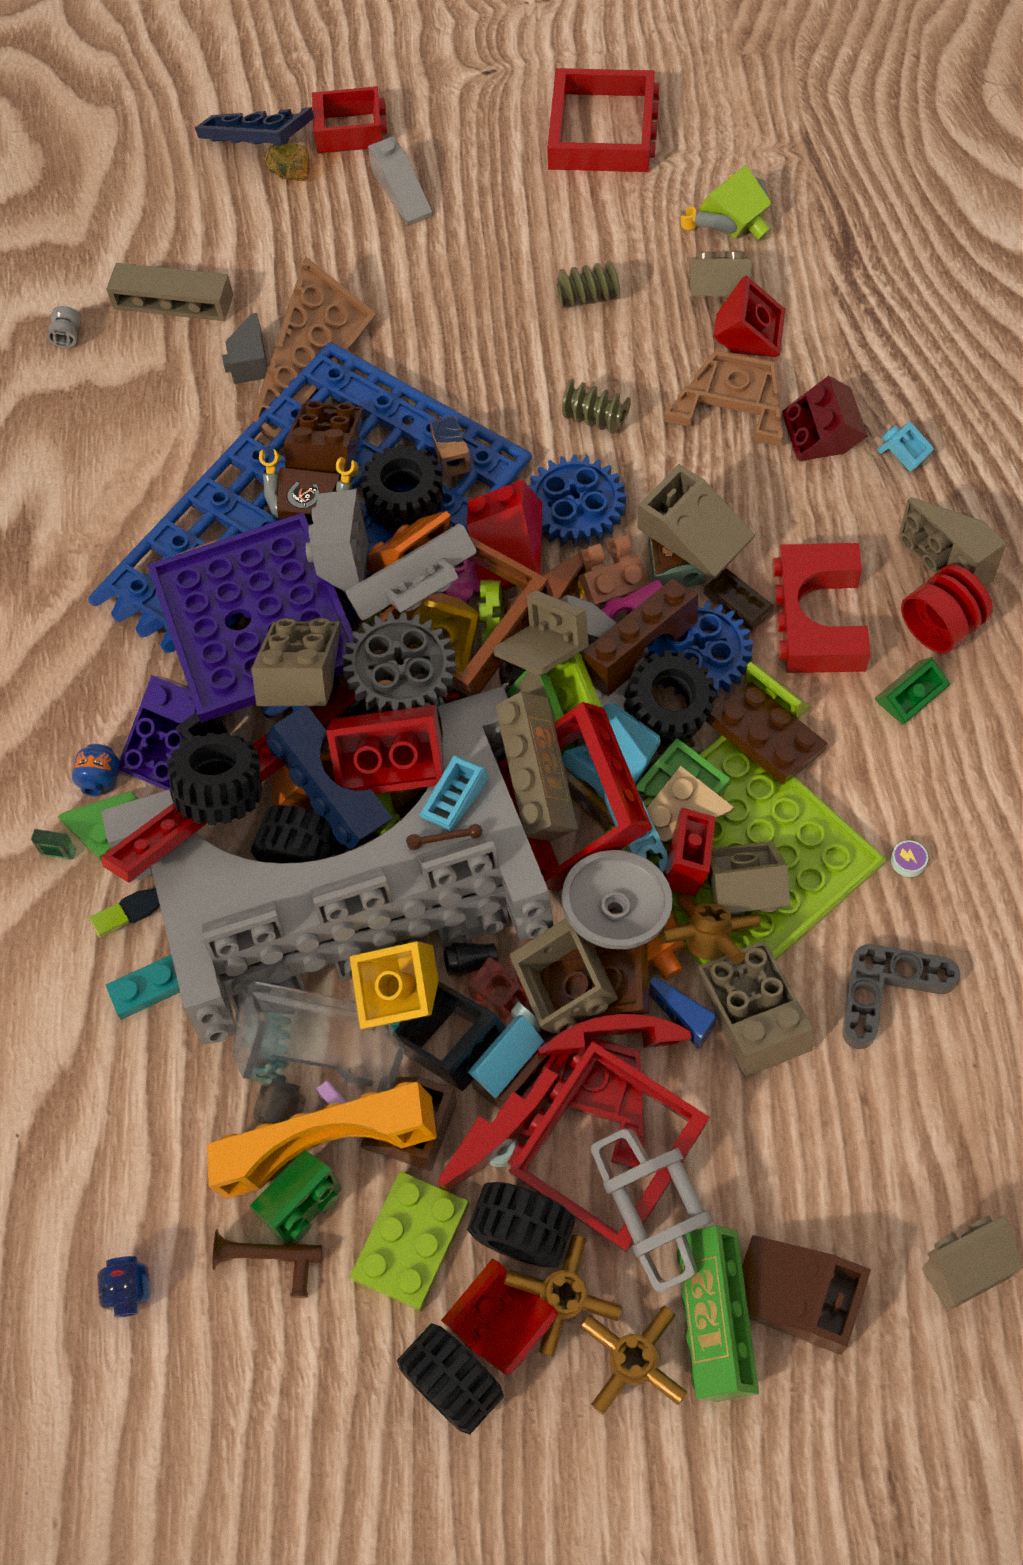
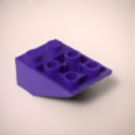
M151 675L119 760L120 771L171 792L167 763L168 759L171 758L173 750L180 748L178 742L182 740L175 727L197 712L188 686L169 678Z

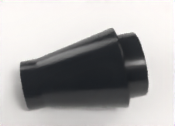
M452 942L451 946L444 947L443 949L444 964L448 976L456 975L459 978L487 966L498 964L495 943Z

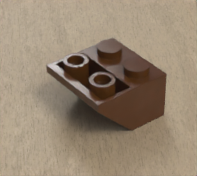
M387 1077L382 1092L394 1089L396 1085L403 1082H418L432 1096L437 1138L401 1149L386 1141L364 1137L361 1148L432 1172L457 1104L455 1090L452 1087L421 1077Z

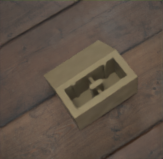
M727 251L725 252V257H715V252H696V258H689L690 296H730L743 277L748 276L751 279L752 259L745 257V252Z
M989 1215L971 1224L968 1227L969 1231L964 1233L960 1239L955 1234H951L934 1245L935 1249L927 1254L930 1259L922 1270L947 1312L1014 1277L1023 1268L1010 1224L1005 1215L992 1221Z

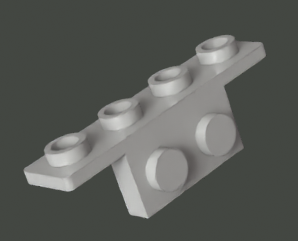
M457 524L348 589L346 595L361 620H366L391 604L400 613L402 611H411L421 605L422 599L432 593L438 594L447 590L451 586V582L459 578L453 567L476 554L477 550L465 527L462 524Z

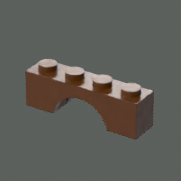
M671 579L590 644L589 647L582 651V659L593 686L609 696L631 678L638 658L655 638L666 634L672 639L677 640L693 627L698 620V593Z

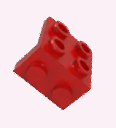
M492 1258L441 1321L469 1350L503 1374L509 1375L522 1364L529 1351L541 1336L550 1329L551 1324L558 1316V1311L553 1305L535 1294L505 1285L504 1280L507 1270L501 1263Z

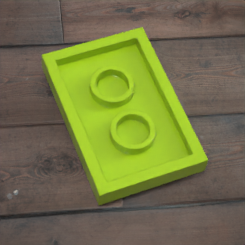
M399 1171L350 1274V1279L421 1312L468 1210L469 1201Z

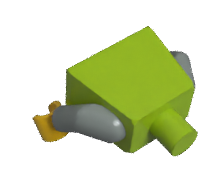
M747 165L743 166L735 174L728 175V179L708 194L699 208V212L693 206L686 209V216H680L682 228L692 230L697 226L707 227L726 233L732 238L739 237L748 229L758 241L761 240L771 230V227L762 219V216L771 205L765 181L754 177Z

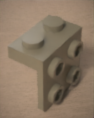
M535 590L526 596L530 626L495 645L493 651L494 656L533 674H546L552 668L567 659H571L577 653L589 647L586 610Z

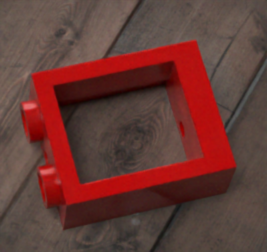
M378 86L312 92L313 132L317 154L368 149L369 145L382 141V135H388L386 117L381 118V116L386 115L385 99L379 98ZM373 114L374 123L327 128V118Z

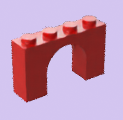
M859 543L780 544L779 557L773 558L772 570L773 577H779V585H775L774 596L775 604H781V612H777V632H783V640L779 641V660H785L786 673L866 672L871 655L868 626L821 625L809 619L799 605V601L806 594L815 590L858 588L862 572Z

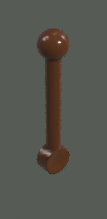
M473 824L469 829L424 837L411 834L407 837L406 843L409 849L416 850L426 843L466 836L478 838L482 835L483 829L480 825Z

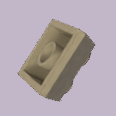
M773 841L712 849L708 880L713 904H718L728 909L731 917L743 915L745 911L760 910L763 912H774L779 910L780 907L790 906L788 867Z

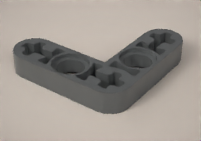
M873 944L860 946L855 951L851 963L842 1029L845 1042L855 1049H865L874 1042L879 1027L884 984L936 994H947L956 987L959 981L960 969L953 960L941 956ZM866 956L872 957V962L875 963L872 969L865 968L866 965L863 961ZM886 959H891L888 973H884V963ZM907 961L914 966L915 974L911 977H903L897 973L895 965L898 962ZM923 965L928 966L925 972L927 973L925 979L922 980L920 979V976L923 971ZM939 969L945 970V975L948 977L945 983L940 982L939 976L936 975ZM860 988L869 989L873 992L875 1001L868 1005L861 1004L856 1000L854 992ZM859 1014L866 1015L863 1028L867 1032L863 1038L856 1037L857 1033L853 1030L857 1025Z

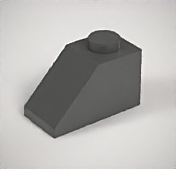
M253 313L225 341L227 354L222 355L225 373L231 372L234 384L264 379L268 369L258 314Z

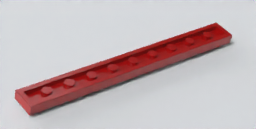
M338 681L336 701L328 700L326 706L308 707L327 730L331 719L339 718L356 701V690L349 691L348 688ZM268 733L253 744L254 750H257L259 754L261 782L284 765L281 759L275 758L269 751L267 741L265 740ZM172 803L101 856L103 867L130 883L208 822L199 824L193 822V818H184L181 816V811H177L174 803Z

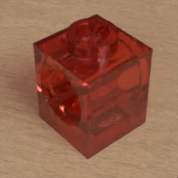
M491 957L487 959L467 984L470 998L497 1014L503 1021L512 1013L511 1010L518 1001L525 1003L527 998L519 977ZM497 986H504L509 989L503 996H495L490 993Z

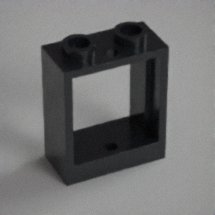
M439 981L432 1015L402 1021L390 1036L407 1057L463 1092L474 1080L468 1071L506 1027L497 1014ZM454 1012L473 1023V1025L441 1061L422 1049V1047Z

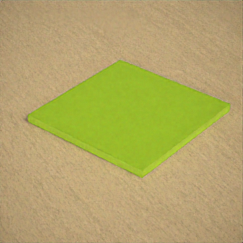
M722 735L699 754L731 779V784L720 797L735 808L732 813L715 819L712 849L773 841L788 867L790 906L780 907L777 911H745L743 915L758 914L760 926L734 931L731 933L730 939L740 949L765 941L777 961L885 864L886 858L799 779L793 776L782 785ZM648 796L643 801L646 808L653 801L654 797ZM616 825L612 826V827H611L608 831H606L604 834H606L607 832H609L610 830H612L613 828H615ZM662 841L666 852H668L670 842L665 844ZM646 851V859L656 866V862L660 860L657 854L651 855L649 851ZM708 876L696 897L689 895L697 905L713 903ZM671 890L672 907L679 925H689L690 917L677 905L678 897L685 893ZM689 939L686 940L687 946H686L684 949H685L700 965H703V964H705V963H708V962H710V961H713V960L701 959V958H699V957L694 956L692 953H690V951H689V949H688Z

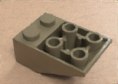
M680 464L638 505L637 529L714 580L755 538V534L704 479Z
M913 497L907 501L898 536L903 546L908 550H912L930 571L936 573L947 564H956L968 569L981 581L984 587L994 580L1007 544L984 521Z
M286 618L272 622L251 668L256 706L327 705L333 688L340 621L318 618L310 622H296L294 619Z
M765 941L741 949L745 954V958L739 964H733L727 956H723L698 966L699 973L728 1046L744 1077L808 1053L813 1048L814 1029Z

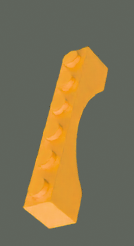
M403 1082L396 1085L394 1089L380 1093H366L361 1095L359 1099L347 1103H332L320 1111L309 1114H295L289 1120L276 1124H261L255 1130L249 1132L227 1134L221 1140L207 1144L209 1187L225 1199L260 1190L274 1173L289 1160L299 1155L304 1149L307 1150L330 1140L346 1137H368L386 1141L402 1149L436 1139L432 1096L418 1082Z

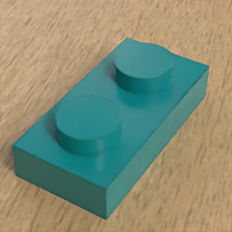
M172 955L106 984L117 1015L121 1020L180 993Z

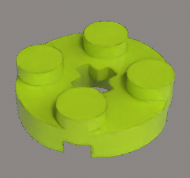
M480 580L481 600L486 599L485 603H479L480 623H487V626H482V645L502 620L503 601L500 580Z

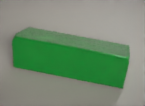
M933 657L926 658L915 663L876 696L875 700L901 724H905L950 685V682Z

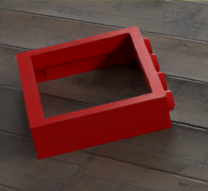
M556 68L547 146L548 170L649 172L650 158H655L656 142H651V140H656L657 122H652V120H658V102L653 101L659 100L660 83L654 82L655 70ZM566 95L645 96L641 144L562 142Z
M581 702L554 722L559 748L561 751L583 735L618 826L560 865L557 862L550 841L527 838L548 890L561 891L568 873L583 858L601 851L622 850L653 829L605 709L585 702ZM506 758L498 764V767L519 816Z
M592 1041L588 1049L583 1048L574 1056L570 1066L575 1069L567 1081L561 1078L555 1085L549 1096L554 1101L545 1113L540 1110L529 1126V1130L533 1133L525 1145L518 1143L513 1150V1154L508 1160V1163L512 1166L508 1171L512 1176L539 1194L564 1206L576 1219L627 1252L633 1240L625 1223L619 1232L527 1171L596 1063L688 1122L671 1150L680 1149L684 1157L681 1160L682 1163L710 1117ZM667 1168L656 1172L635 1206L643 1225L672 1180Z

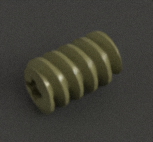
M611 261L605 263L604 271L599 263L594 264L592 272L588 265H583L581 275L576 267H571L569 276L565 269L559 270L557 294L561 308H563L564 300L567 298L571 306H575L576 297L578 296L583 304H586L587 297L590 294L594 302H598L599 293H603L605 299L609 300L611 291H614L617 298H620L619 279Z
M571 379L563 395V416L567 419L574 416L576 422L585 420L588 426L596 424L600 430L608 427V431L612 434L619 431L629 413L631 406L630 397H627L624 403L620 404V394L616 393L612 400H608L609 390L605 389L599 397L597 396V386H593L590 392L586 393L585 382H582L578 389H575V379Z

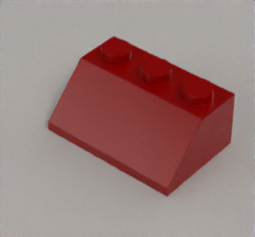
M436 705L331 719L327 727L326 733L335 782L343 788L354 791L371 789L374 794L431 787L437 785L444 773L442 739Z

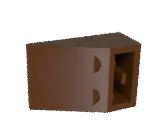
M319 401L302 404L284 441L285 468L339 474L336 469V462L340 457H343L346 460L344 471H349L352 460L355 461L363 407H354L350 403H341L337 406L324 405Z
M752 1235L742 1264L749 1319L842 1355L848 1347L871 1269L832 1254Z

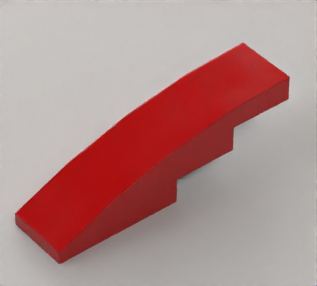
M545 1067L526 1099L512 1091L492 1124L478 1116L437 1180L439 1186L445 1191L451 1190L481 1170L507 1148L546 1104L552 1090L560 1080L559 1075Z

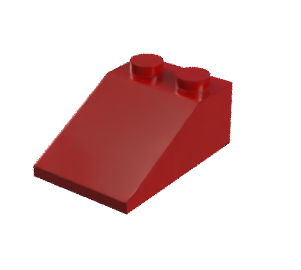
M520 480L468 500L467 529L469 536L541 575L542 501L525 481ZM475 563L479 585L480 580L493 579L501 581L502 591L516 586Z

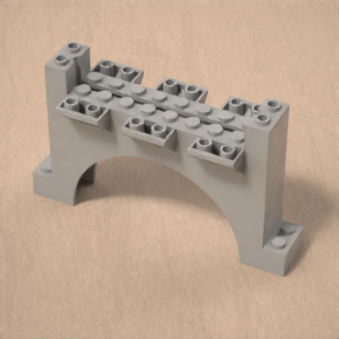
M503 686L437 706L443 731L442 752L444 771L452 757L456 755L484 767L489 776L483 790L452 830L469 829L471 825L478 824L483 829L480 837L472 838L471 836L426 843L416 850L408 848L406 839L411 834L424 837L451 832L419 816L435 786L427 788L413 809L391 829L376 839L337 856L303 863L281 864L260 862L225 852L213 846L195 832L134 879H144L153 874L183 1006L202 1045L219 1043L230 1036L238 1034L230 1000L237 1015L245 1012H255L263 1006L279 1001L292 1000L297 995L306 993L301 977L302 973L315 972L335 963L340 981L349 978L353 979L349 956L405 944L404 940L420 938L435 930L438 932L443 948L451 946L452 942L465 943L469 939L485 934H495L503 928L509 927L508 912L520 942L534 939L554 926L548 888L498 767V764L507 758L495 707L496 704L508 698ZM460 777L458 779V781L463 782L465 784H468L469 780L464 777ZM452 787L450 790L459 795L463 792L455 787ZM170 790L101 810L110 848H113L174 803L172 802ZM447 797L442 800L452 806L456 804V801ZM438 807L433 812L446 819L450 815L449 812Z

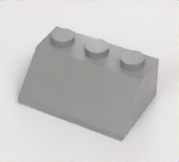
M357 489L318 494L316 507H312L313 524L309 525L310 542L306 543L307 560L309 563H314L316 575L345 593L348 589L365 580L369 541Z

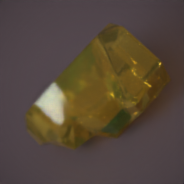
M286 143L281 146L271 145L264 155V164L270 172L276 173L282 179L297 180L298 182L308 180L310 160L306 147L299 144Z

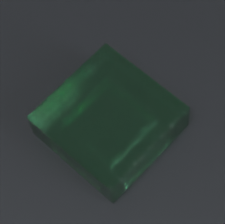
M34 829L31 841L42 856L68 860L74 858L77 848L68 834Z

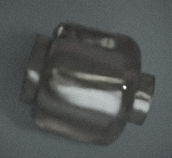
M275 1078L272 1079L271 1083L263 1084L259 1089L253 1108V1118L262 1124H276L289 1120L295 1114L303 1113L306 1097L300 1092L301 1086Z

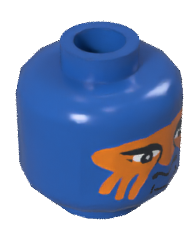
M102 744L88 745L87 748L81 749L76 755L72 771L73 783L81 788L83 794L96 797L100 796L101 793L111 791L117 781L120 767L119 758L108 746Z

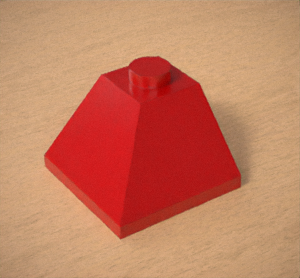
M745 276L717 312L713 337L732 353L777 357L781 351L785 308L753 280Z

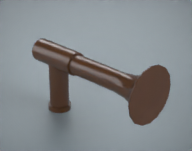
M216 1229L213 1243L212 1268L215 1270L216 1266L222 1261L235 1258L275 1259L294 1262L293 1284L290 1297L307 1298L309 1262L321 1263L322 1245L238 1243L225 1239Z

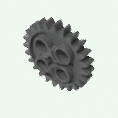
M388 612L387 621L382 622L378 616H374L375 626L371 627L364 622L362 623L363 634L359 632L352 633L354 643H346L347 654L343 655V666H345L343 668L344 679H348L347 686L349 691L356 690V701L366 698L367 710L375 705L379 706V712H385L387 709H392V711L425 706L426 702L437 706V695L441 697L447 696L446 686L453 685L452 674L456 673V663L453 662L455 661V650H451L450 638L442 639V628L432 631V620H428L422 625L420 624L419 614H416L412 621L407 620L406 612H402L400 619L397 620L394 619L391 612ZM413 644L418 645L420 647L416 649H410L407 646ZM376 650L386 651V652L383 653V654H374V653H373V652L376 651ZM417 674H423L427 677L423 679H416L413 676ZM381 680L392 681V683L388 685H382L378 682Z

